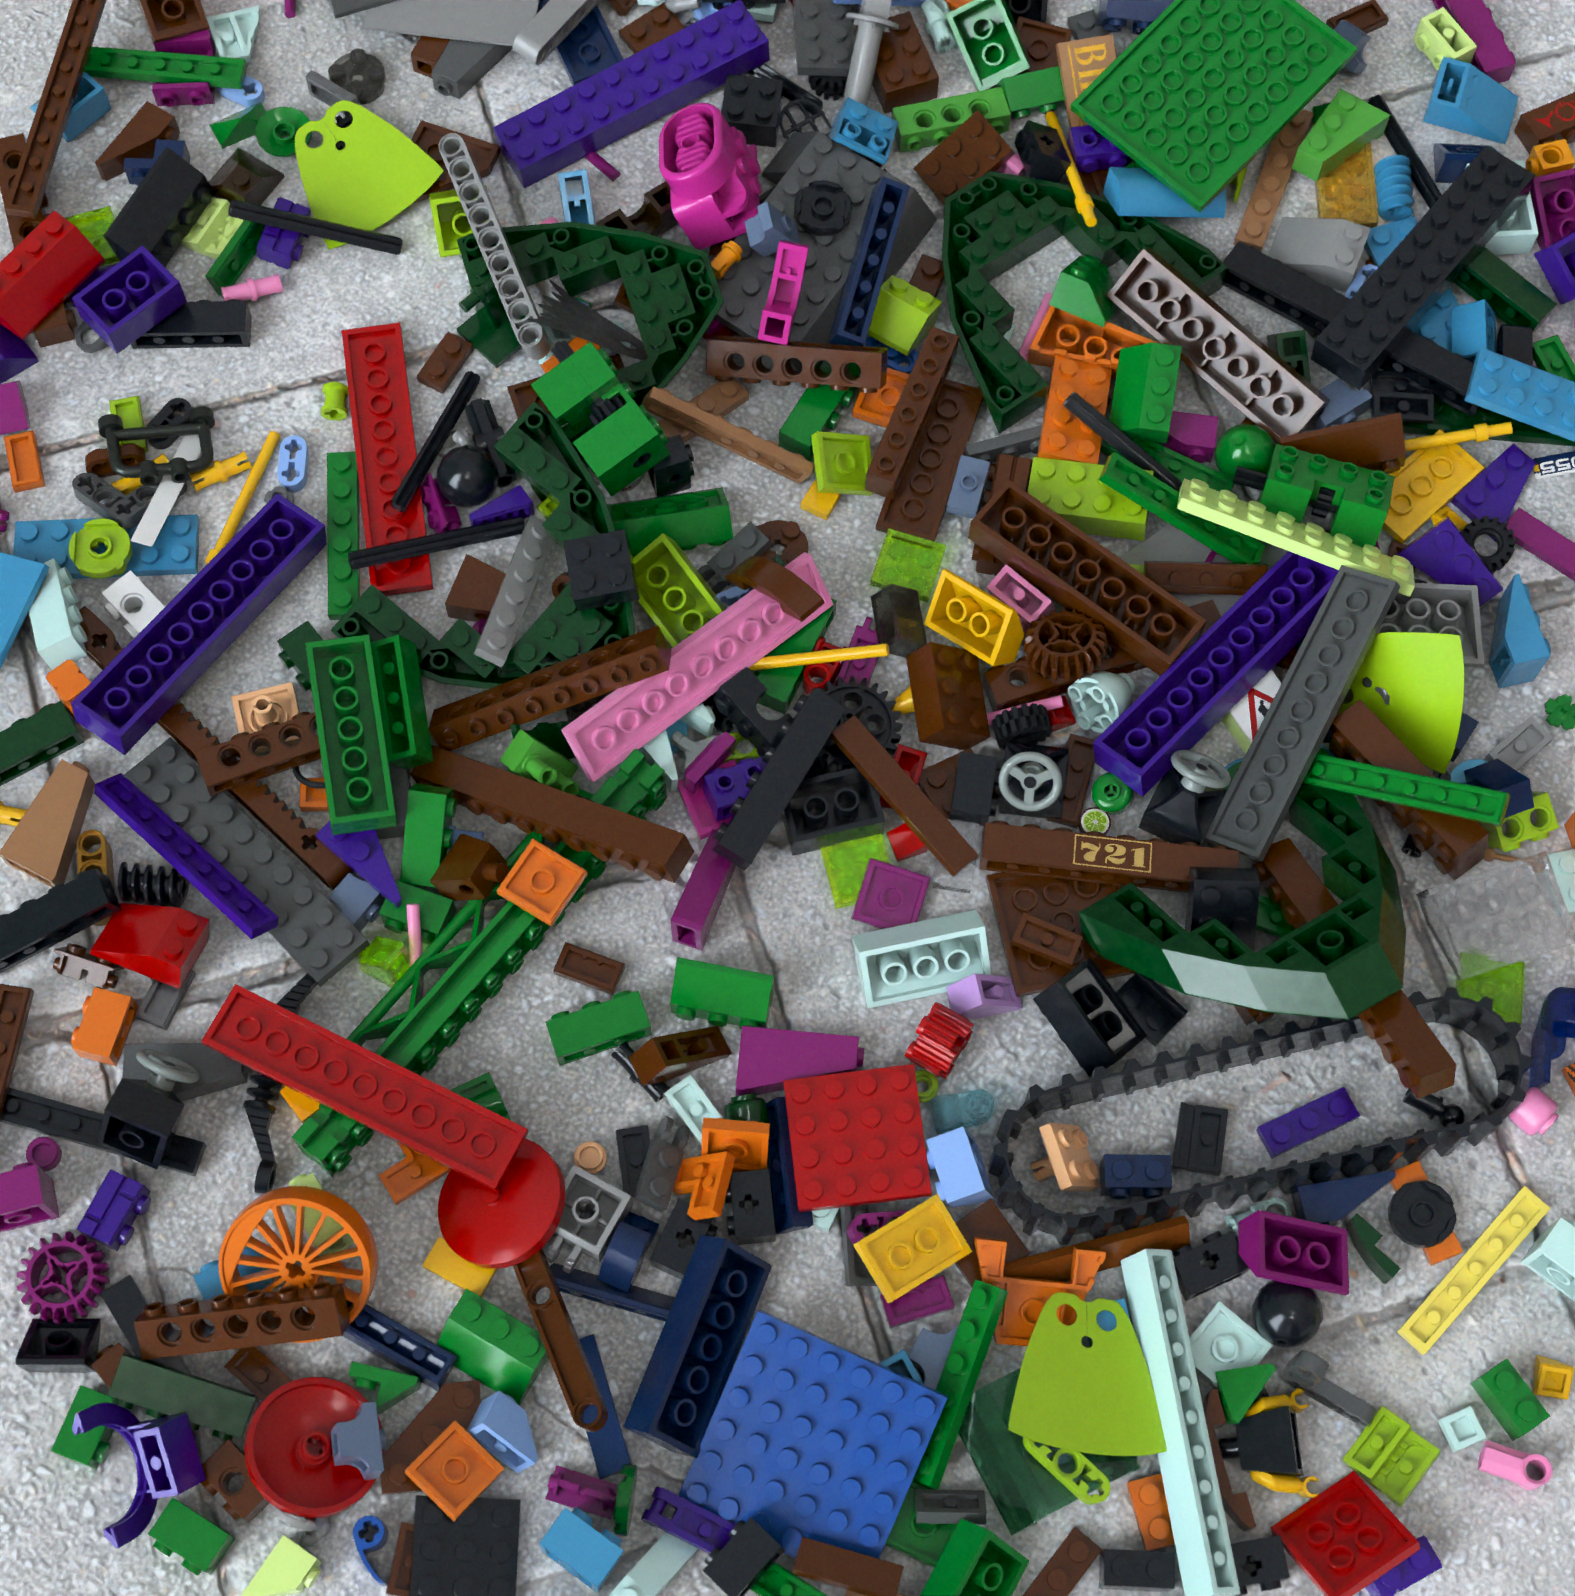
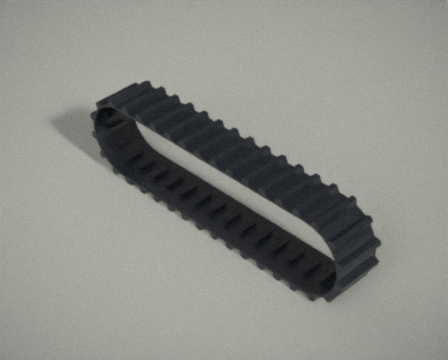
M1447 987L1440 997L1426 999L1418 991L1412 993L1408 999L1426 1023L1448 1024L1463 1030L1477 1040L1488 1053L1495 1067L1496 1080H1498L1497 1096L1490 1103V1106L1494 1108L1491 1115L1486 1116L1482 1112L1471 1122L1456 1125L1454 1121L1441 1129L1429 1132L1421 1129L1417 1130L1412 1136L1396 1140L1388 1137L1379 1144L1363 1148L1359 1144L1353 1146L1350 1151L1329 1155V1152L1322 1153L1317 1159L1300 1163L1296 1159L1290 1161L1284 1167L1267 1171L1263 1167L1259 1168L1255 1174L1233 1178V1175L1226 1176L1221 1182L1205 1186L1197 1183L1191 1189L1169 1194V1191H1163L1159 1197L1138 1202L1134 1198L1130 1199L1126 1205L1104 1209V1206L1097 1207L1095 1212L1073 1215V1212L1063 1214L1044 1208L1043 1204H1037L1025 1194L1020 1181L1016 1182L1010 1168L1014 1160V1153H1008V1142L1010 1137L1015 1140L1018 1138L1022 1129L1021 1124L1031 1117L1035 1120L1047 1111L1059 1108L1067 1110L1072 1105L1093 1100L1096 1103L1100 1102L1102 1098L1126 1093V1095H1130L1135 1090L1156 1085L1160 1088L1169 1082L1186 1078L1193 1080L1199 1075L1216 1071L1223 1073L1227 1072L1229 1068L1249 1063L1253 1066L1262 1060L1279 1056L1286 1058L1292 1053L1309 1049L1316 1051L1325 1045L1342 1041L1350 1043L1355 1038L1368 1036L1364 1024L1358 1016L1350 1020L1341 1019L1338 1021H1332L1330 1018L1316 1017L1311 1026L1300 1029L1295 1021L1287 1022L1278 1035L1270 1037L1263 1028L1254 1030L1249 1040L1237 1044L1231 1036L1223 1037L1217 1048L1211 1051H1205L1199 1043L1193 1044L1189 1047L1185 1057L1173 1059L1168 1051L1159 1052L1153 1064L1143 1067L1135 1058L1126 1061L1121 1072L1109 1074L1103 1066L1096 1067L1088 1080L1077 1082L1071 1073L1062 1076L1058 1087L1046 1091L1036 1084L1029 1088L1025 1101L1018 1111L1007 1109L1004 1113L996 1135L1001 1143L994 1147L988 1164V1173L998 1177L1001 1191L996 1203L1000 1210L1012 1209L1024 1221L1022 1232L1030 1236L1037 1230H1040L1047 1234L1056 1235L1059 1245H1068L1073 1235L1089 1232L1093 1239L1104 1237L1110 1227L1121 1225L1126 1231L1138 1228L1143 1219L1153 1217L1156 1222L1170 1219L1175 1211L1183 1209L1190 1218L1200 1215L1208 1203L1216 1202L1222 1210L1229 1209L1239 1196L1245 1194L1253 1202L1262 1201L1271 1188L1279 1187L1285 1195L1291 1194L1304 1180L1310 1179L1313 1184L1326 1182L1336 1172L1340 1171L1346 1178L1356 1177L1369 1164H1373L1378 1172L1386 1171L1399 1157L1403 1156L1411 1164L1420 1161L1431 1149H1435L1441 1157L1448 1156L1464 1140L1475 1147L1502 1124V1121L1525 1099L1526 1094L1519 1085L1522 1075L1532 1066V1058L1521 1054L1520 1045L1515 1037L1521 1030L1517 1022L1506 1023L1500 1015L1493 1011V1000L1485 996L1477 1002L1469 998L1460 997L1455 987Z

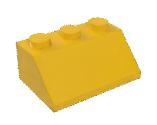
M942 569L924 625L991 666L1015 662L1025 635L1017 610L948 569Z

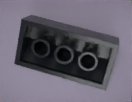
M165 148L108 228L104 238L120 261L143 245L166 267L171 257L180 247L184 237L187 236L196 224L198 218L216 193L203 173L171 149Z

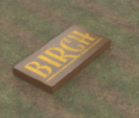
M1113 34L1062 42L1055 45L1069 129L1070 127L1089 125L1071 111L1070 104L1117 58Z

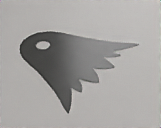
M549 280L560 295L554 292L551 293L560 301L542 295L554 306L538 304V306L552 314L540 313V315L550 320L528 319L529 321L569 333L634 359H648L641 340L592 310L575 297H570L564 289ZM620 340L631 343L636 349L626 347Z

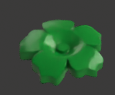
M1564 694L1558 696L1556 701L1549 698L1544 704L1546 708L1545 713L1549 715L1546 718L1549 725L1556 728L1561 725L1564 730L1574 728L1575 703L1571 705V696Z

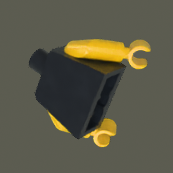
M1296 1389L1288 1396L1280 1394L1261 1397L1250 1406L1239 1424H1235L1237 1437L1219 1439L1223 1460L1240 1458L1242 1471L1250 1473V1477L1254 1482L1272 1491L1291 1494L1299 1493L1304 1498L1318 1496L1317 1493H1309L1306 1489L1308 1481L1319 1482L1317 1477L1298 1478L1299 1476H1304L1296 1413L1302 1412L1308 1407V1404L1299 1405L1294 1397L1304 1394V1390Z

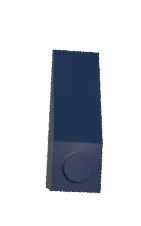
M1391 1170L1297 1186L1291 1193L1297 1218L1335 1226L1388 1185L1396 1177L1395 1171Z

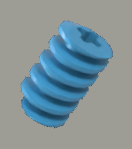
M1404 155L1385 157L1374 167L1377 210L1379 216L1387 221H1398L1408 218L1413 214L1411 207L1414 204V199L1412 197L1411 169L1409 168L1410 160Z

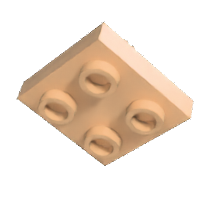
M292 682L231 696L239 733L249 732L251 734L262 730L261 728L266 724L272 722H279L281 724L290 721L293 716L300 713ZM290 736L285 740V743L290 746L295 745L301 741V738ZM260 746L254 753L258 754L270 751L271 749L267 746Z
M1048 1123L1039 1127L1048 1157L1031 1163V1170L1039 1169V1171L1033 1173L1037 1181L1042 1182L1055 1175L1060 1191L1091 1192L1101 1187L1098 1180V1167L1091 1160L1087 1149L1089 1144L1088 1138L1079 1125Z

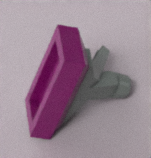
M676 731L669 740L680 749L677 752L678 756L686 761L683 768L685 787L693 794L703 785L704 776L710 771L719 768L734 752L736 739L728 732L694 742L681 732Z

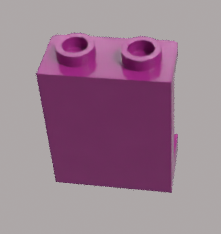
M210 30L158 43L153 41L156 52L215 56V46ZM156 82V84L152 85V92L157 106L174 107L176 105L201 106L203 104H214V87H210L208 82L173 84Z

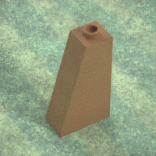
M61 759L0 850V856L6 864L51 888L65 883L77 839L95 788V782L89 775L90 770L77 761L70 764Z

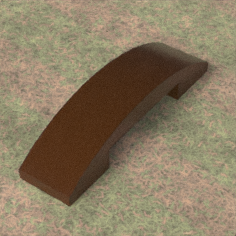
M750 556L725 576L727 581L743 590L752 587L779 602L783 612L801 622L825 603L823 598L800 577L782 565L764 557Z
M1217 1389L1210 1390L1205 1395L1203 1409L1223 1509L1243 1532L1249 1531L1256 1527L1247 1492L1235 1495L1232 1493L1214 1430L1223 1427L1227 1422Z

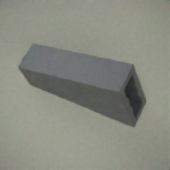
M450 39L431 72L434 90H437L442 95L460 99L512 50V46Z
M203 1043L125 1044L122 1078L148 1079L151 1070L144 1067L137 1060L136 1054L139 1050L153 1049L167 1053L192 1065L200 1074L199 1080L195 1083L176 1081L172 1092L183 1102L247 1083L248 1072H252L253 1069L203 1045Z

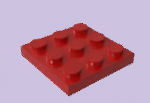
M1354 1471L1270 1527L1272 1535L1281 1536L1283 1548L1325 1596H1353L1420 1550L1419 1541Z

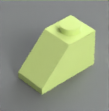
M283 1535L241 1596H285L300 1593L305 1586L309 1589L316 1582L321 1574L319 1566L322 1561Z

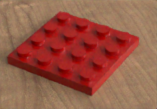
M914 1064L783 1080L799 1213L932 1196Z

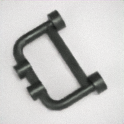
M205 406L192 409L189 413L190 423L123 429L122 419L118 415L107 414L100 417L98 420L99 434L106 438L109 463L112 470L125 478H140L141 484L145 486L155 485L159 481L158 476L171 475V480L175 483L186 482L189 479V473L203 471L213 461L214 452L210 429L215 424L213 410ZM199 435L201 457L198 460L187 461L184 458H174L169 463L156 464L151 460H145L139 463L138 466H127L122 463L119 441Z

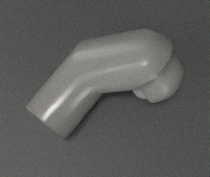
M666 0V7L673 14H679L684 11L701 8V1Z

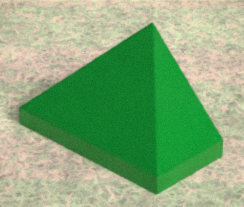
M260 102L210 124V128L220 146L224 149L255 135L256 124L260 117L266 113V110Z
M1273 1364L1215 1372L1219 1398L1228 1425L1239 1424L1275 1371L1276 1367Z

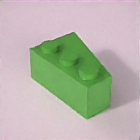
M1340 88L1298 147L1292 169L1317 182L1343 164L1344 160L1353 153L1357 154L1363 150L1366 144L1383 136L1390 115Z

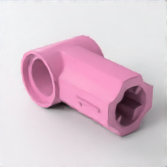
M1488 1440L1484 1442L1478 1461L1479 1471L1517 1483L1525 1490L1531 1491L1540 1488L1550 1480L1552 1466L1546 1457L1539 1454L1530 1455ZM1527 1464H1533L1539 1469V1481L1529 1478L1526 1473Z

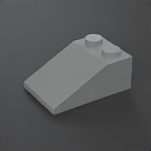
M1282 217L1268 256L1281 261L1284 265L1297 272L1306 274L1309 278L1324 286H1329L1332 289L1346 293L1353 279L1371 228L1345 219Z

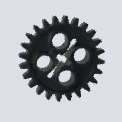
M854 676L850 677L848 684H845L843 679L838 677L835 687L830 681H827L825 691L817 688V690L846 708L836 725L837 727L854 715L859 718L865 709L870 708L872 711L863 716L859 721L889 754L894 755L897 749L894 744H899L901 739L897 732L901 731L903 724L895 722L900 718L901 712L891 711L896 701L886 702L887 690L879 694L876 692L878 683L869 688L867 687L866 678H863L859 685L856 684ZM854 701L859 708L849 709L844 702ZM874 722L879 725L881 730L872 731L867 727L866 723ZM830 737L815 761L825 758L827 760L825 768L828 769L832 764L837 765L836 771H841L843 767L847 769L856 767L841 749L832 743Z

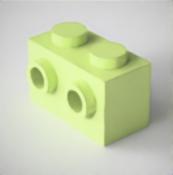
M1444 7L1420 20L1413 39L1417 48L1425 53L1437 71L1443 56L1470 64L1477 45Z

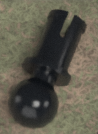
M1408 1088L1403 1098L1404 1103L1427 1114L1428 1119L1432 1120L1435 1115L1438 1116L1441 1125L1444 1127L1450 1122L1455 1121L1456 1125L1464 1123L1465 1120L1463 1109L1455 1104L1443 1105L1444 1098L1442 1096L1436 1097L1430 1094L1417 1099L1411 1089Z

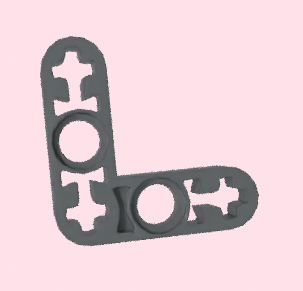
M93 473L77 475L72 481L75 497L103 518L117 522L124 529H130L140 523L150 501H143V499L154 496L163 476H158L159 481L155 485H141L128 495L123 494ZM186 482L184 483L178 497H180L186 492ZM106 498L113 499L109 503H99L101 500Z
M1301 1350L1287 1363L1281 1375V1379L1286 1384L1295 1389L1304 1390L1305 1395L1359 1425L1370 1427L1377 1413L1376 1408L1325 1379L1324 1376L1329 1368V1364L1324 1359L1309 1351Z

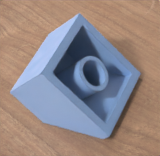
M964 1126L926 1140L929 1150H926L927 1162L931 1170L936 1169L940 1181L935 1182V1186L941 1201L946 1200L954 1208L996 1199L975 1138Z

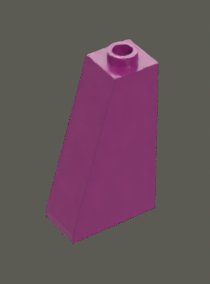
M712 829L670 920L672 941L700 951L704 948L736 867L735 864L712 850L717 843V840L713 839L717 831Z
M742 1026L736 1096L753 1093L761 1095L784 1090L783 1080L856 1071V1067H863L864 1048L858 1047L859 1037Z

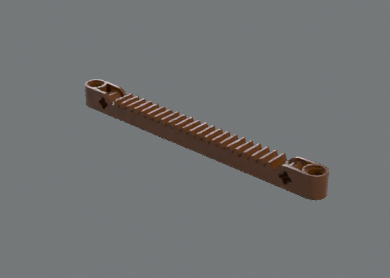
M83 606L79 610L83 618L80 626L83 628L88 641L84 642L87 656L101 670H104L124 648L121 649L113 632L91 610ZM178 701L156 722L196 761L195 752L200 751L202 746L212 742L220 744L217 736H212L210 730L207 727L204 728L199 719L195 720L193 714L190 711L187 712L182 703L179 704ZM231 756L224 761V764L226 766H235L240 760H237L236 756ZM260 779L227 790L330 890L333 891L337 888L348 873L352 874L354 872L317 840L315 835L320 830L310 827L306 828L301 817L297 818L292 808L288 809L286 803L283 800L280 801L275 792L271 793L268 785H263Z

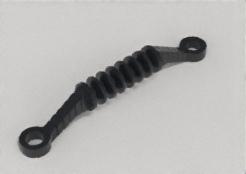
M306 974L277 1005L298 1015L300 1004L318 984ZM261 1074L251 1075L250 1081L257 1084L258 1087L247 1088L246 1093L253 1096L255 1100L244 1101L243 1107L248 1115L262 1159L257 1170L254 1191L255 1193L264 1194L273 1188L277 1166L268 1132L271 1118L275 1114L276 1108L267 1102L279 1099V1095L271 1091V1088H281L282 1084Z

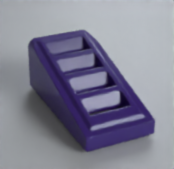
M518 485L474 511L469 517L471 526L516 516L525 519L530 517V515L533 516L535 513L532 500L521 485Z

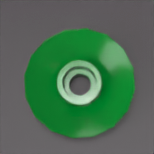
M277 107L268 110L260 117L256 124L255 136L259 146L267 153L277 157L296 155L295 134L300 127L309 122V118L302 111L292 107ZM309 132L305 138L307 146L312 139V132Z

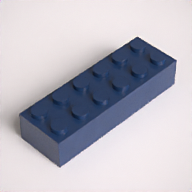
M700 1235L624 1423V1428L671 1452L694 1458L698 1457L701 1441L725 1388L772 1265L726 1238Z

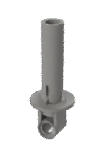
M862 0L860 13H846V18L854 21L852 22L854 25H858V31L842 105L847 97L865 106L868 105L883 32H890L889 29H899V24L888 19L892 0Z

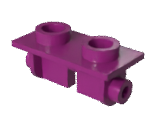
M428 473L420 488L422 502L425 504L428 512L429 527L434 530L435 534L459 529L462 522L456 506L445 507L446 504L452 503L441 493L437 478L433 479L431 473Z
M556 1465L554 1474H551L547 1487L549 1489L545 1499L572 1508L576 1506L584 1512L611 1520L616 1504L618 1484Z

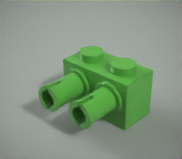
M520 729L500 758V761L509 768L507 772L577 796L579 785L571 778L579 767L564 755Z

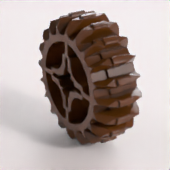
M1063 608L1059 613L1051 610L1049 616L1040 614L1038 621H1031L1030 628L1026 629L1023 647L1028 665H1032L1034 672H1041L1043 678L1051 675L1054 681H1057L1059 678H1065L1068 682L1071 677L1081 680L1083 674L1092 675L1094 669H1100L1101 663L1107 655L1108 638L1106 637L1104 626L1097 624L1094 617L1088 618L1085 612L1078 614L1076 609L1072 612H1066Z

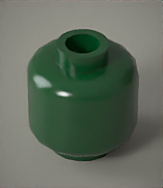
M756 1093L730 1097L731 1103L724 1107L727 1120L769 1123L766 1101L762 1098H757Z

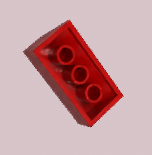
M56 211L49 214L0 262V324L23 341L105 262L103 256L79 229Z

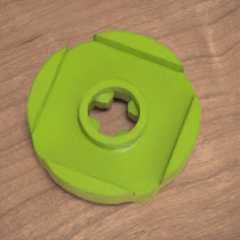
M105 518L93 519L83 524L84 528L78 533L74 532L69 542V555L80 574L91 578L103 579L114 575H121L126 571L127 564L132 557L133 546L128 533L117 522ZM100 543H104L106 548H108L104 553L97 554V552L93 551L99 548Z

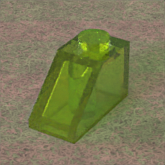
M376 936L372 943H369L370 945L360 952L358 963L364 973L392 988L410 968L409 954L405 944L402 942Z

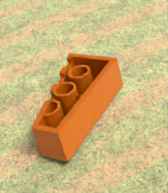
M1050 305L1029 348L1028 363L1052 367V361L1055 355L1112 369L1111 378H1116L1120 349L1158 342L1109 322L1104 327H1101Z

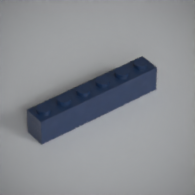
M883 176L872 190L828 343L864 346L910 189L909 186Z

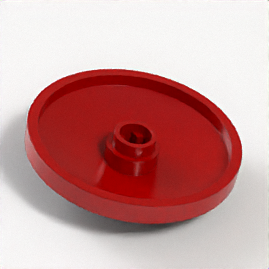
M525 1138L497 1191L451 1169L442 1186L438 1202V1221L446 1243L457 1255L469 1263L482 1268H507L529 1259L549 1241L562 1217L565 1205V1182L560 1167L545 1149Z
M323 1377L297 1379L282 1385L268 1395L257 1408L250 1421L244 1445L246 1467L253 1484L260 1494L276 1508L303 1518L332 1516L349 1509L361 1500L370 1490L376 1479L364 1480L362 1473L351 1465L334 1466L331 1430L338 1422H347L355 1419L356 1411L360 1405L368 1402V1400L351 1386ZM378 1417L379 1429H383Z

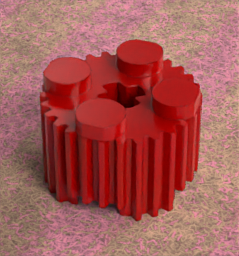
M935 1002L928 1016H924L918 1025L915 1033L919 1035L916 1041L913 1040L904 1057L933 1075L946 1079L955 1066L952 1063H955L961 1051L968 1044L973 1034L974 1024L957 1012Z

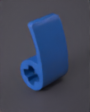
M364 1516L355 1523L353 1528L356 1548L372 1577L380 1585L387 1586V1583L373 1567L367 1553L383 1548L389 1537L388 1529L377 1517ZM370 1525L376 1530L379 1529V1533L374 1534V1541L372 1542L366 1537L363 1538V1534L368 1532V1526Z

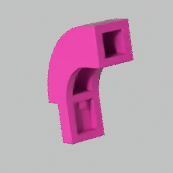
M784 240L779 241L771 286L762 312L757 339L782 345L788 344L801 295L809 251L808 245Z

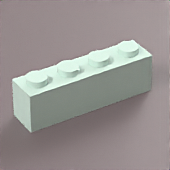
M54 558L43 563L50 568L29 609L37 651L52 670L67 659H72L75 662L87 656L84 642L88 641L83 628L80 626L83 618L75 606L78 598L71 587V584L74 583L68 569L66 567L61 568Z

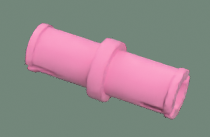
M275 274L274 276L256 280L248 278L244 283L221 287L224 301L230 299L240 301L251 299L254 302L258 301V297L281 293L283 288L279 275Z

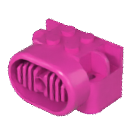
M696 103L684 107L671 116L661 130L659 136V169L671 188V207L677 222L695 249L701 250L747 233L744 221L758 213L759 194L762 193L758 174L761 173V169L757 160V147L755 144L747 146L743 132L736 130L735 126L730 127L716 106L709 103Z

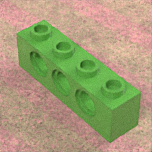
M998 87L892 108V119L898 121L895 139L899 153L938 146L977 110H979L998 134L1008 132L1011 113L1003 88Z

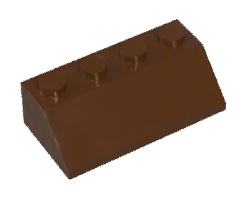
M1401 412L1279 438L1280 445L1293 446L1301 451L1322 454L1330 459L1350 462L1359 467L1383 471L1386 474L1400 470V467L1405 465L1406 460Z

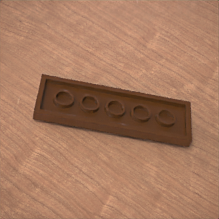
M945 380L894 499L885 497L876 523V530L934 546L948 504L960 457L964 455L965 445H968L983 400L979 388Z

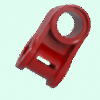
M821 636L813 651L840 649V647L826 642V638ZM843 661L807 665L804 670L803 688L806 695H809L814 688H820L825 691L827 681L833 684L840 672ZM813 677H820L824 681L821 683H814L810 679H812Z

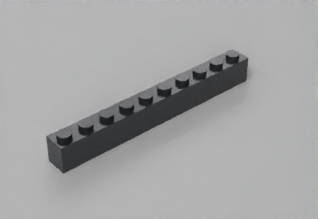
M1240 241L1222 262L1227 267L1223 281L1224 286L1318 336L1350 301L1349 298L1334 291L1331 287L1318 283L1306 274L1297 272L1284 265L1281 261L1273 259L1259 252L1256 248ZM1412 331L1380 366L1384 371L1421 373L1422 375L1419 378H1405L1404 380L1422 391H1425V389L1431 391L1435 398L1473 418L1480 409V406L1464 401L1474 364L1459 354L1452 353L1437 345L1434 341L1427 340Z

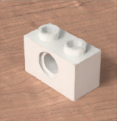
M131 570L102 592L107 603L104 606L105 610L115 621L120 618L125 623L123 629L132 640L165 608ZM142 607L139 612L130 613L133 609Z

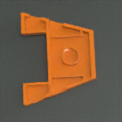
M975 1237L974 1243L982 1282L1009 1291L993 1334L995 1342L997 1344L1028 1346L1044 1305L1057 1292L1075 1294L1080 1300L1084 1301L1088 1291H1091L1095 1282L1094 1277L1100 1264H1103L1106 1258V1252L1100 1249L1074 1247L1069 1282L1004 1276L1007 1242L1001 1239ZM1063 1304L1057 1309V1318L1062 1324L1072 1325L1076 1322L1077 1314L1072 1306Z

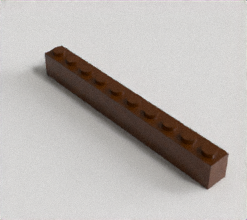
M431 745L434 762L416 766L410 773L418 784L453 788L452 798L457 800V805L466 807L476 815L483 813L491 816L501 824L508 822L516 825L525 833L530 834L533 831L541 834L550 842L556 843L560 841L566 843L577 852L588 851L605 862H608L610 859L618 862L629 871H635V869L643 871L657 881L665 879L675 883L695 852L685 834L433 745Z
M1290 838L1271 844L1263 862L1254 860L1252 868H1254L1260 882L1266 887L1270 900L1274 904H1278L1283 911L1287 924L1293 925L1295 929L1338 905ZM1401 989L1357 1015L1364 1024L1368 1037L1371 1040L1375 1039L1381 1048L1386 1062L1393 1064L1399 1073L1404 1087L1410 1088L1417 1099L1454 1085L1457 1064Z

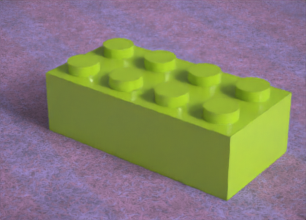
M1041 457L1033 458L1027 493L1085 534L1145 541L1149 511L1099 480L1105 465ZM1144 470L1154 476V471Z
M662 533L633 558L640 597L638 601L656 626H659L662 634L673 648L726 610L725 606L676 541L666 534Z

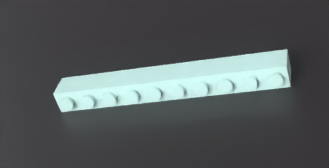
M1144 1249L1121 1260L1133 1329L1152 1380L1167 1452L1158 1453V1459L1185 1596H1235L1241 1593L1172 1250Z

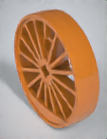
M288 1186L264 1193L249 1203L237 1215L228 1228L221 1245L218 1265L219 1277L224 1294H230L231 1297L242 1296L249 1292L245 1286L246 1284L273 1277L277 1278L262 1289L264 1293L272 1291L283 1281H286L283 1287L292 1284V1286H296L299 1289L311 1287L319 1282H325L322 1275L335 1277L337 1284L343 1283L346 1299L353 1303L348 1307L352 1322L363 1310L372 1294L378 1272V1253L375 1240L368 1225L360 1214L347 1202L332 1193L318 1188ZM281 1205L297 1206L295 1245ZM305 1206L322 1212L306 1244L303 1243ZM269 1209H272L283 1242L262 1219ZM327 1216L332 1217L343 1226V1228L317 1248L311 1247ZM255 1228L271 1246L251 1236ZM346 1233L350 1234L357 1246L318 1257L321 1252ZM245 1246L266 1257L244 1255L242 1253ZM360 1256L363 1270L346 1268L340 1260ZM297 1261L302 1263L301 1267L296 1264ZM237 1265L270 1269L240 1276ZM347 1279L361 1280L363 1282L361 1292L357 1293L344 1286ZM306 1307L309 1314H314L310 1308ZM269 1311L272 1316L281 1318L275 1311ZM239 1315L245 1322H247V1320L243 1316ZM314 1339V1340H306V1341H297V1342H294V1343L314 1342V1341H319V1340H322V1339Z

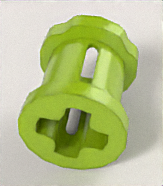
M340 382L324 384L322 392L325 395L324 406L321 407V416L332 421L344 420L348 413L345 408V397L349 395L348 386Z

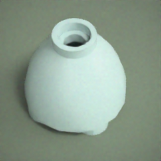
M1106 671L1084 675L1081 677V680L1077 679L1075 683L1068 687V695L1071 698V704L1077 715L1076 721L1078 725L1084 730L1092 729L1103 733L1130 707L1132 694L1135 691V684L1129 675Z

